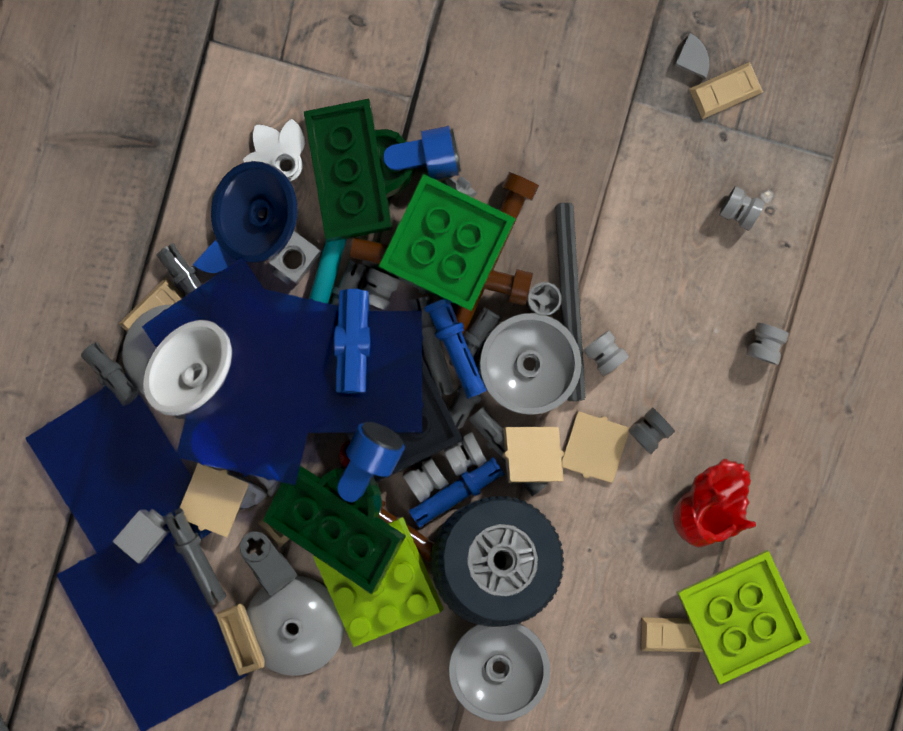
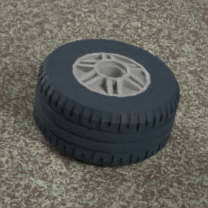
M493 496L479 499L452 513L441 525V529L438 530L430 558H432L430 561L431 574H433L432 580L435 583L436 590L439 592L438 595L442 597L443 602L448 605V608L453 610L457 616L460 615L464 620L488 627L519 624L543 611V608H546L548 603L554 598L553 595L557 593V588L561 584L560 579L563 577L562 571L564 570L562 543L559 541V535L555 532L556 529L551 525V521L545 518L546 515L541 513L538 508H534L533 505L527 504L523 500L519 501L518 498H510L508 496ZM494 555H497L500 560L499 569L494 565Z

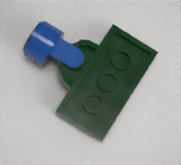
M369 98L304 111L324 234L327 242L393 230L388 197L400 193L410 183L416 168L427 166L429 177L435 180L458 176L459 172L462 171L454 129H450V126L421 131V140L407 142L398 132L389 129H375Z
M373 422L359 424L346 449V455L350 459L348 466H341L324 474L320 479L298 463L290 465L262 521L370 594H373L378 590L406 535L379 518L382 507L381 492L373 478L374 475L390 476L405 450L402 439L394 431L383 425Z

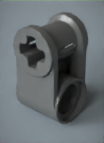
M258 531L250 532L242 538L240 553L270 597L297 577L296 572L285 557L276 550L263 533ZM253 540L255 543L261 541L263 543L261 547L262 554L258 556L256 553H251L249 555L246 552L249 549L248 541Z

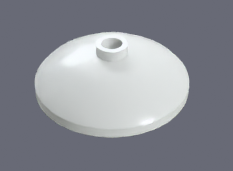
M205 320L189 322L171 332L155 349L146 367L143 384L144 393L150 405L163 414L173 416L191 412L209 401L223 384L230 367L232 349L226 332L215 323Z

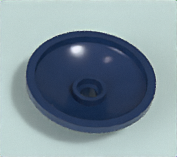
M250 161L232 168L217 186L211 206L212 228L222 249L231 257L250 263L267 261L280 253L292 237L297 221V199L293 186L280 169L268 163Z

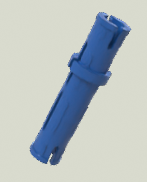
M492 457L491 460L470 473L466 471L461 474L462 478L414 508L409 509L419 528L472 494L476 497L481 493L480 489L501 476L503 477L505 474L496 459Z

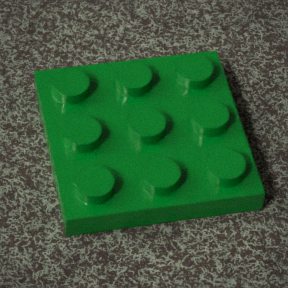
M423 174L379 267L472 311L516 218Z

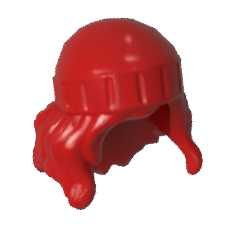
M723 459L717 465L707 468L703 473L698 474L694 478L692 490L684 494L676 503L673 509V524L679 536L688 544L701 548L715 542H722L727 538L738 535L743 530L756 527L755 521L747 520L745 517L747 506L749 505L747 496L751 480L749 471L744 470V464H737L736 461Z

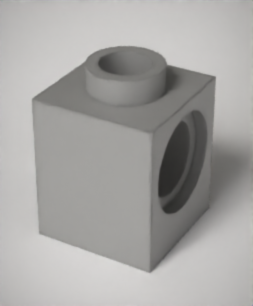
M294 231L285 248L269 261L275 267L272 274L287 285L291 280L299 284L322 252ZM291 251L300 252L303 258L302 264L296 269H288L285 265V257Z
M143 509L136 513L113 542L139 564L149 557L170 530L164 526L166 524L163 520L164 517L153 509L149 512Z

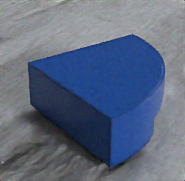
M216 240L193 263L195 267L202 271L216 274L231 271L241 264L237 259L227 254Z

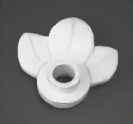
M293 119L283 126L281 132L268 126L255 125L253 143L256 152L247 155L243 159L244 163L259 161L271 164L281 170V162L290 160L292 162L291 170L282 172L290 182L297 179L303 169L300 154L305 146V137L300 126Z

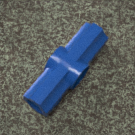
M339 290L338 326L335 327L334 343L335 357H337V393H366L367 357H370L371 332L370 327H368L369 291Z

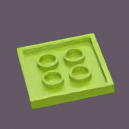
M403 517L388 523L406 535L378 590L373 594H370L313 555L353 647L444 610Z
M768 550L676 592L719 685L811 643Z

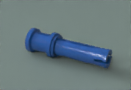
M441 299L424 307L425 313L430 314L437 330L435 333L436 339L443 341L466 398L469 399L487 391L462 334L464 331L463 322H458L451 302Z

